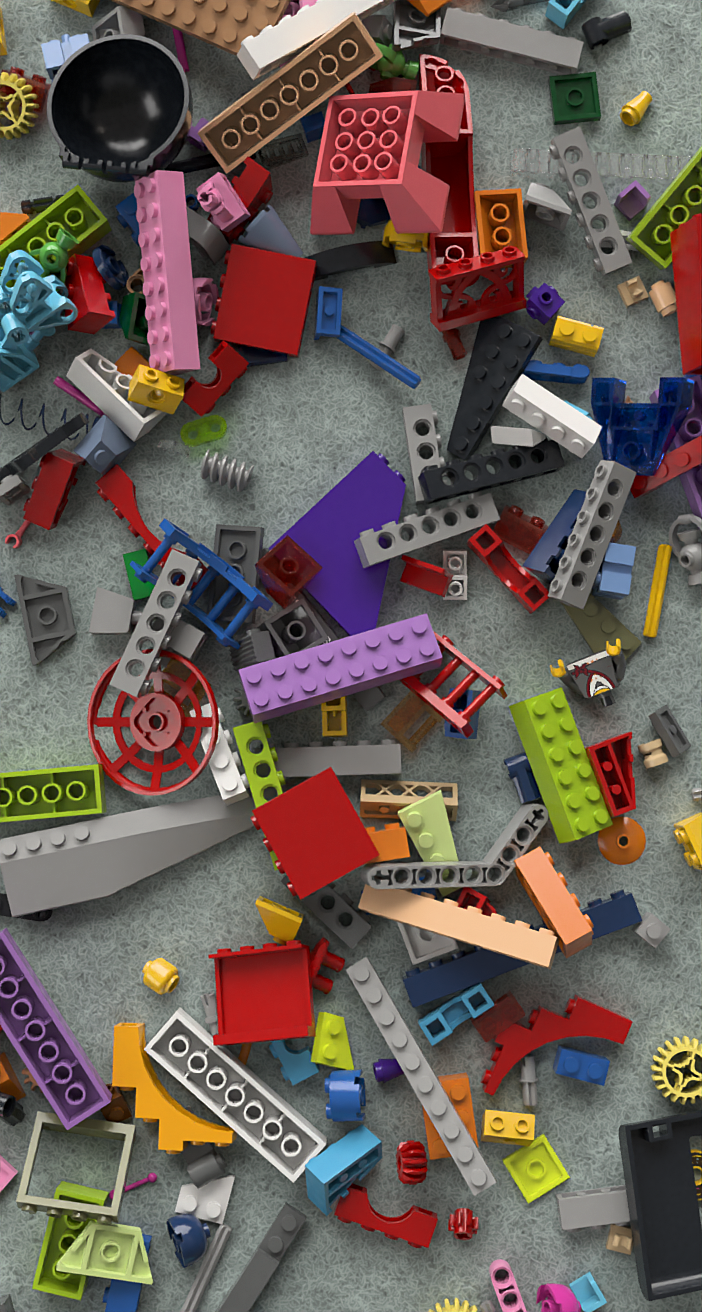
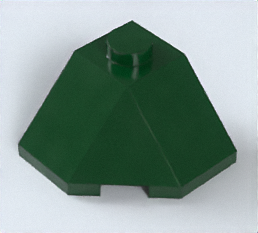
M133 292L123 296L119 321L125 339L147 346L149 343L147 341L148 321L145 317L146 298L144 294Z

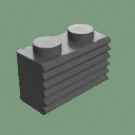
M260 628L247 630L244 634L236 635L235 640L241 645L239 649L231 645L228 646L230 647V656L232 657V665L235 666V671L276 659L269 631L261 632Z

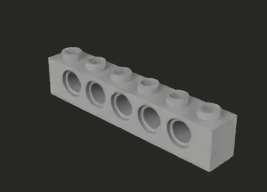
M579 126L554 137L550 142L551 146H549L550 154L553 160L557 159L559 163V177L562 183L566 182L568 186L567 197L571 205L575 204L578 212L575 214L579 227H583L587 235L584 237L588 250L592 249L594 253L593 264L596 271H601L604 276L628 266L633 262L581 127ZM569 152L576 154L577 163H569L566 160V154ZM576 175L585 177V186H578L575 183ZM584 198H592L595 202V207L587 209L583 203ZM593 220H600L603 223V231L597 232L593 229ZM603 242L611 244V254L602 252L601 244Z
M600 460L599 465L596 467L595 475L590 488L586 492L582 509L577 515L573 532L568 538L566 550L559 561L557 573L550 584L548 597L571 607L584 609L636 475L635 471L615 461Z
M479 491L469 495V500L461 502L459 498L446 503L447 508L440 510L439 506L425 510L426 515L418 517L417 513L403 518V523L396 525V522L392 521L382 525L383 530L374 532L372 528L359 533L360 538L356 539L354 543L363 568L500 520L491 492L482 495V492ZM466 508L472 510V519L466 515ZM445 515H448L451 518V526H448L445 523ZM423 522L430 526V534L423 530ZM401 530H405L409 534L408 541H404L401 538ZM380 537L387 541L386 549L380 547L378 543Z
M174 549L171 550L109 685L138 698L141 697V694L145 695L151 684V681H148L152 671L156 672L161 663L159 655L162 649L166 650L171 642L172 636L169 634L172 627H177L181 620L182 614L179 612L183 604L187 605L193 593L190 591L193 582L197 583L202 575L203 569L200 568L202 565L200 561ZM178 574L185 576V582L181 586L173 585V578ZM168 596L174 597L175 603L173 607L169 609L163 608L162 602L164 598ZM156 619L164 620V627L160 631L152 629V623ZM146 641H152L154 644V649L149 654L142 652V645ZM137 663L142 664L143 673L140 676L134 677L131 673L132 666Z

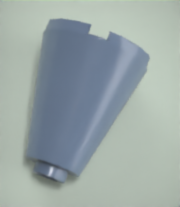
M270 204L266 207L268 212L263 209L245 229L247 231L244 234L246 237L244 238L241 235L238 239L243 245L251 248L301 257L303 251Z

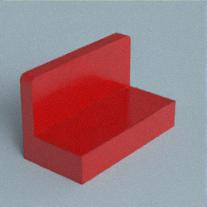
M402 555L401 560L406 562V566L400 582L445 598L453 575L441 567Z

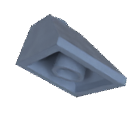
M104 414L73 451L97 473L104 476L115 465L118 464L119 466L137 444Z

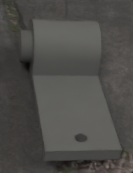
M190 1105L185 1108L186 1110L194 1114ZM188 1141V1146L181 1151L188 1164L187 1170L190 1178L198 1189L225 1174L224 1168L227 1167V1163L221 1153H216L211 1142H205V1145H191L190 1141Z

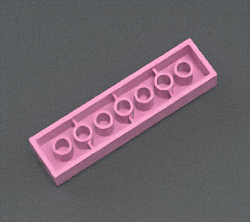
M156 170L150 173L148 177H142L135 181L134 195L137 198L138 208L136 219L139 222L140 231L138 242L142 253L140 265L144 276L143 294L146 298L145 317L148 321L147 341L150 345L151 354L149 365L153 369L171 375H179L200 369L184 174L178 171Z

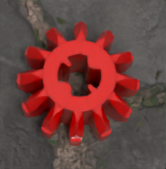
M414 1140L401 1142L397 1147V1173L399 1180L403 1184L417 1185V1183H423L427 1177V1153L420 1141L414 1142Z

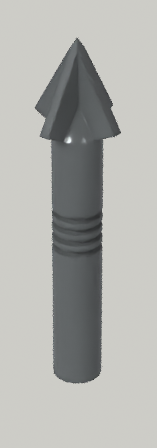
M497 0L490 7L507 12L508 8L550 0Z

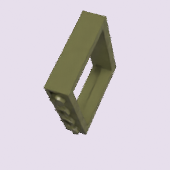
M37 1111L16 1199L18 1208L21 1211L29 1212V1214H36L37 1211L47 1212V1216L54 1218L68 1215L72 1216L73 1220L82 1222L89 1218L97 1220V1223L105 1225V1223L112 1224V1222L118 1223L135 1143L136 1126L86 1118L69 1130H66L57 1114ZM43 1129L124 1141L111 1207L28 1195Z

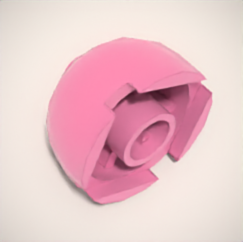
M193 278L196 324L198 326H210L215 319L210 318L212 305H216L219 293L217 285L212 284V278Z

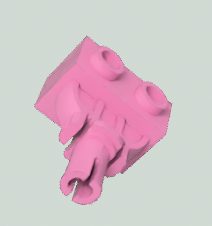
M218 172L196 188L199 203L205 211L212 214L210 219L218 229L229 232L251 216L224 174Z

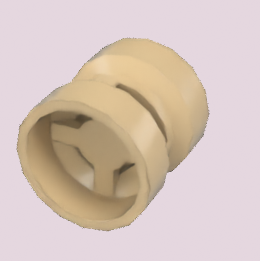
M661 738L637 746L639 752L644 756L643 763L646 769L669 761L667 755L662 751L663 744Z

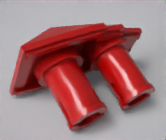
M323 937L310 952L312 987L327 995L333 987V980L318 974L320 966L322 964L339 973L345 964V959L329 952L327 949L329 941Z

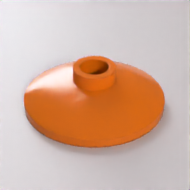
M612 818L613 825L599 831V850L611 863L617 865L633 863L642 855L645 849V833L642 827L631 818ZM622 836L627 838V843L624 846L619 843V839Z

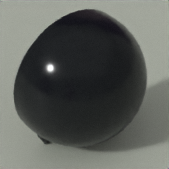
M118 34L106 36L86 44L64 62L53 79L47 99L48 124L54 139L60 147L59 157L62 160V167L76 170L82 169L88 174L106 181L127 183L135 182L142 177H148L150 173L156 170H163L177 158L191 130L193 98L183 67L171 51L150 38L132 34Z

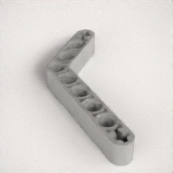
M533 802L524 803L482 861L370 863L361 870V879L365 884L374 889L501 885L515 867L514 860L523 856L547 822L548 810L540 804ZM522 828V836L517 839V832ZM508 848L509 854L503 859V852ZM471 868L472 875L466 879L465 874ZM494 868V876L489 879V871ZM425 869V878L423 880H419L418 876L420 871ZM448 869L449 876L443 880L442 873ZM402 870V878L399 881H395L396 872ZM376 872L381 875H385V878L379 876L374 877V879L372 880V876L376 875Z

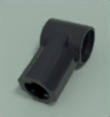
M625 10L603 19L600 17L591 18L581 26L591 50H594V47L600 44L604 46L609 40L627 34L632 30L630 16Z
M0 1092V1119L10 1126L21 1123L26 1115L23 1111V1106L16 1102L14 1096Z

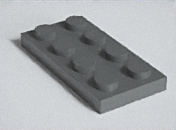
M216 524L213 552L244 576V581L251 587L255 586L258 589L264 528ZM221 574L219 576L216 575L210 583L207 615L230 587L228 585L230 581ZM237 592L216 621L232 622L246 604L245 600L247 597L242 592ZM255 608L243 623L255 624Z

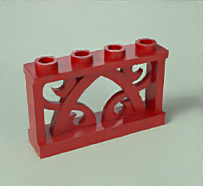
M507 246L499 251L484 252L480 256L462 258L458 262L439 264L435 268L429 269L432 312L430 313V322L439 332L527 308L526 299L524 298L525 255L517 247ZM512 264L511 273L507 277L501 279L507 274L508 268L506 267L504 270H500V268ZM478 275L491 280L494 284L490 285L483 292L479 300L474 301L470 295L463 293L470 282ZM453 280L452 284H446L452 290L451 293L442 292V283ZM513 280V290L509 291L506 284ZM442 299H448L445 309H442ZM459 299H465L467 303L462 304L463 301Z

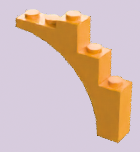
M118 1023L114 1026L112 1086H118L122 1091H132L136 1087L135 1118H143V1122H157L159 1119L158 1150H166L167 1154H179L188 1146V1141H190L191 1145H205V1142H215V1146L226 1147L236 1140L237 1132L234 1129L196 1116L186 1110L169 1094L159 1080L150 1061L149 1054L144 1050L147 1046L145 1023Z

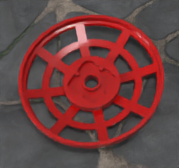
M153 649L142 650L144 654H149L153 651ZM162 650L159 657L176 660L192 671L186 682L174 674L162 672L161 665H159L156 672L152 671L148 679H153L154 693L145 696L141 695L138 698L121 691L115 703L113 717H97L102 698L117 669L120 658L98 680L88 707V737L98 764H102L103 771L116 784L128 791L141 795L169 794L189 785L208 765L218 739V707L209 682L189 660L167 650ZM163 679L172 681L181 687L175 697L164 693ZM198 680H200L208 695L212 717L202 716L200 702L192 690ZM129 696L135 702L130 717H121L123 705ZM187 696L190 697L194 706L196 717H185L181 704ZM157 715L161 718V726L158 729L154 726V718ZM94 725L97 727H113L116 743L122 752V755L113 763H111L102 750L99 740L95 739ZM121 727H130L131 733L136 740L129 748L123 738ZM185 727H196L193 741L188 748L181 740ZM203 727H212L208 750L199 765L193 753L200 742ZM175 747L181 757L172 763L163 765L164 750ZM142 748L154 751V765L143 762L135 755ZM130 762L141 770L153 772L151 786L146 787L134 783L124 777L119 770ZM185 762L192 771L188 778L168 787H160L162 772L175 770Z

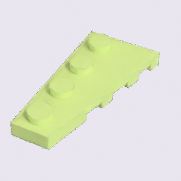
M441 790L398 811L402 823L424 862L458 861ZM448 869L442 873L443 880L449 876ZM445 887L438 889L444 897L462 887Z

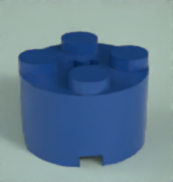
M362 1069L331 1071L328 1078H325V1093H329L330 1103L326 1104L327 1119H332L333 1122L364 1121L365 1113H361V1106H366L364 1078H359L363 1073Z

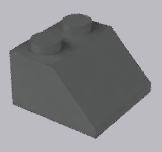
M304 598L257 627L260 628L261 632L269 631L276 658L319 646L329 639Z

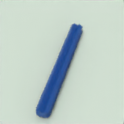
M341 325L339 338L336 337L337 339L412 389L417 388L421 382L420 376Z

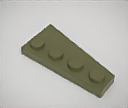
M589 593L584 609L561 603L593 654L606 649V641H609L611 646H616V639H620L621 650L625 659H627L642 643L591 593Z

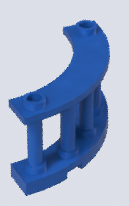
M164 518L159 527L165 532V539L143 567L132 560L130 565L136 571L134 575L144 583L149 581L156 585L159 577L152 573L153 569L172 544L176 545L178 542L186 548L185 555L194 559L199 557L209 565L207 567L208 571L192 590L193 593L187 605L183 604V606L217 635L216 640L225 647L231 645L239 649L241 645L232 636L254 608L261 607L268 611L273 603L255 586L251 587L245 582V577L202 543L198 544L188 537V533ZM178 574L173 578V585L182 574ZM221 574L230 581L228 584L230 587L207 615L195 605V602L215 576ZM242 592L247 597L245 600L246 604L226 630H224L216 622V619L236 593Z

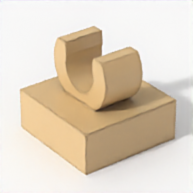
M640 276L617 285L626 308L649 297Z
M615 1223L611 1224L605 1246L606 1249L631 1255L633 1247L631 1227L617 1226Z

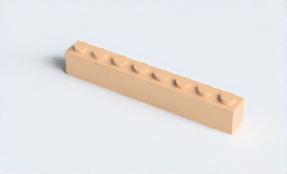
M365 884L358 906L364 912L547 969L552 967L559 939L554 936L555 932L540 928L538 932L529 929L530 924L517 920L515 924L505 922L506 917L495 913H492L491 917L482 915L481 909L468 906L467 910L459 908V903L444 899V902L434 900V895L426 892H421L420 895L411 893V888L374 889Z

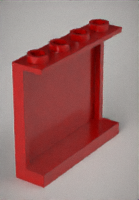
M232 244L231 250H227L225 254L224 264L227 265L226 274L222 273L220 288H223L222 296L218 297L216 301L215 311L218 312L217 321L213 320L211 326V335H214L213 339L216 342L224 340L228 343L288 354L290 357L299 358L317 269L316 260Z
M332 767L252 810L254 816L250 818L257 831L262 829L266 838L262 840L269 853L274 851L278 860L274 862L281 875L287 874L290 880L287 886L293 897L298 895L300 900L380 855Z
M301 940L286 941V946H278L277 943L263 944L261 949H254V946H242L240 951L232 952L231 948L217 949V954L208 955L209 959H214L219 1034L213 1035V1046L316 1037L310 950L308 945L301 944Z

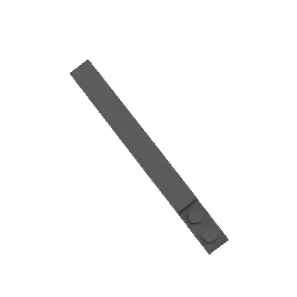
M287 1202L284 1204L215 1312H248L279 1265L283 1254L307 1218L305 1214Z

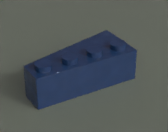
M573 490L522 565L549 585L555 578L559 561L564 555L568 538L573 532L577 515L582 509L586 498L585 491Z

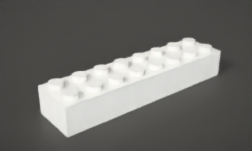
M181 1007L178 1008L144 1048L149 1055L293 1183L305 1170V1165L308 1161L316 1157L326 1145L327 1137L226 1047L213 1046L212 1035Z

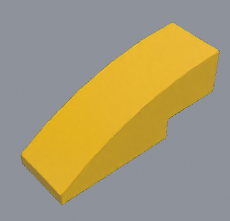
M347 696L321 703L322 736L348 737Z

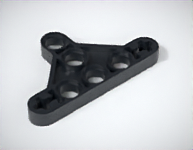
M82 412L1 467L0 482L9 475L23 472L62 441L89 423Z

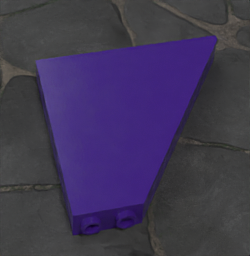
M374 451L363 459L268 548L281 565L349 636L376 629L390 563L389 559L363 568L354 541L360 538L359 533L372 528L374 532L383 530L381 526L395 521L396 525L398 524L406 488L404 483L406 480L397 470L393 472L387 466L389 464L388 460L381 453L377 455ZM380 537L378 543L381 548L386 549L387 541Z

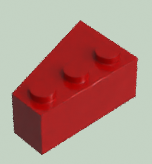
M248 156L243 162L247 166L239 178L234 176L231 182L234 184V190L251 216L229 232L219 229L229 244L234 239L238 241L245 231L243 227L248 221L252 222L259 213L258 208L261 204H267L273 196L271 173ZM210 213V215H209V217L207 218V220L212 223V221H211V219H210V218L212 217V214Z
M74 254L69 258L66 267L67 277L65 286L68 289L67 298L76 306L78 315L73 322L68 324V330L94 335L116 316L114 311L109 309L110 293H105L103 284H106V281L99 273L93 257ZM66 309L65 317L71 315L73 310Z
M62 448L45 454L39 464V467H41L40 474L35 477L31 489H33L31 498H28L24 504L23 511H25L23 519L47 530L56 528L69 500L67 497L71 486H75L78 481L75 476L79 465L85 466L86 462L80 456Z
M632 731L585 747L610 817L636 809L635 778L632 772V762H634L631 753Z

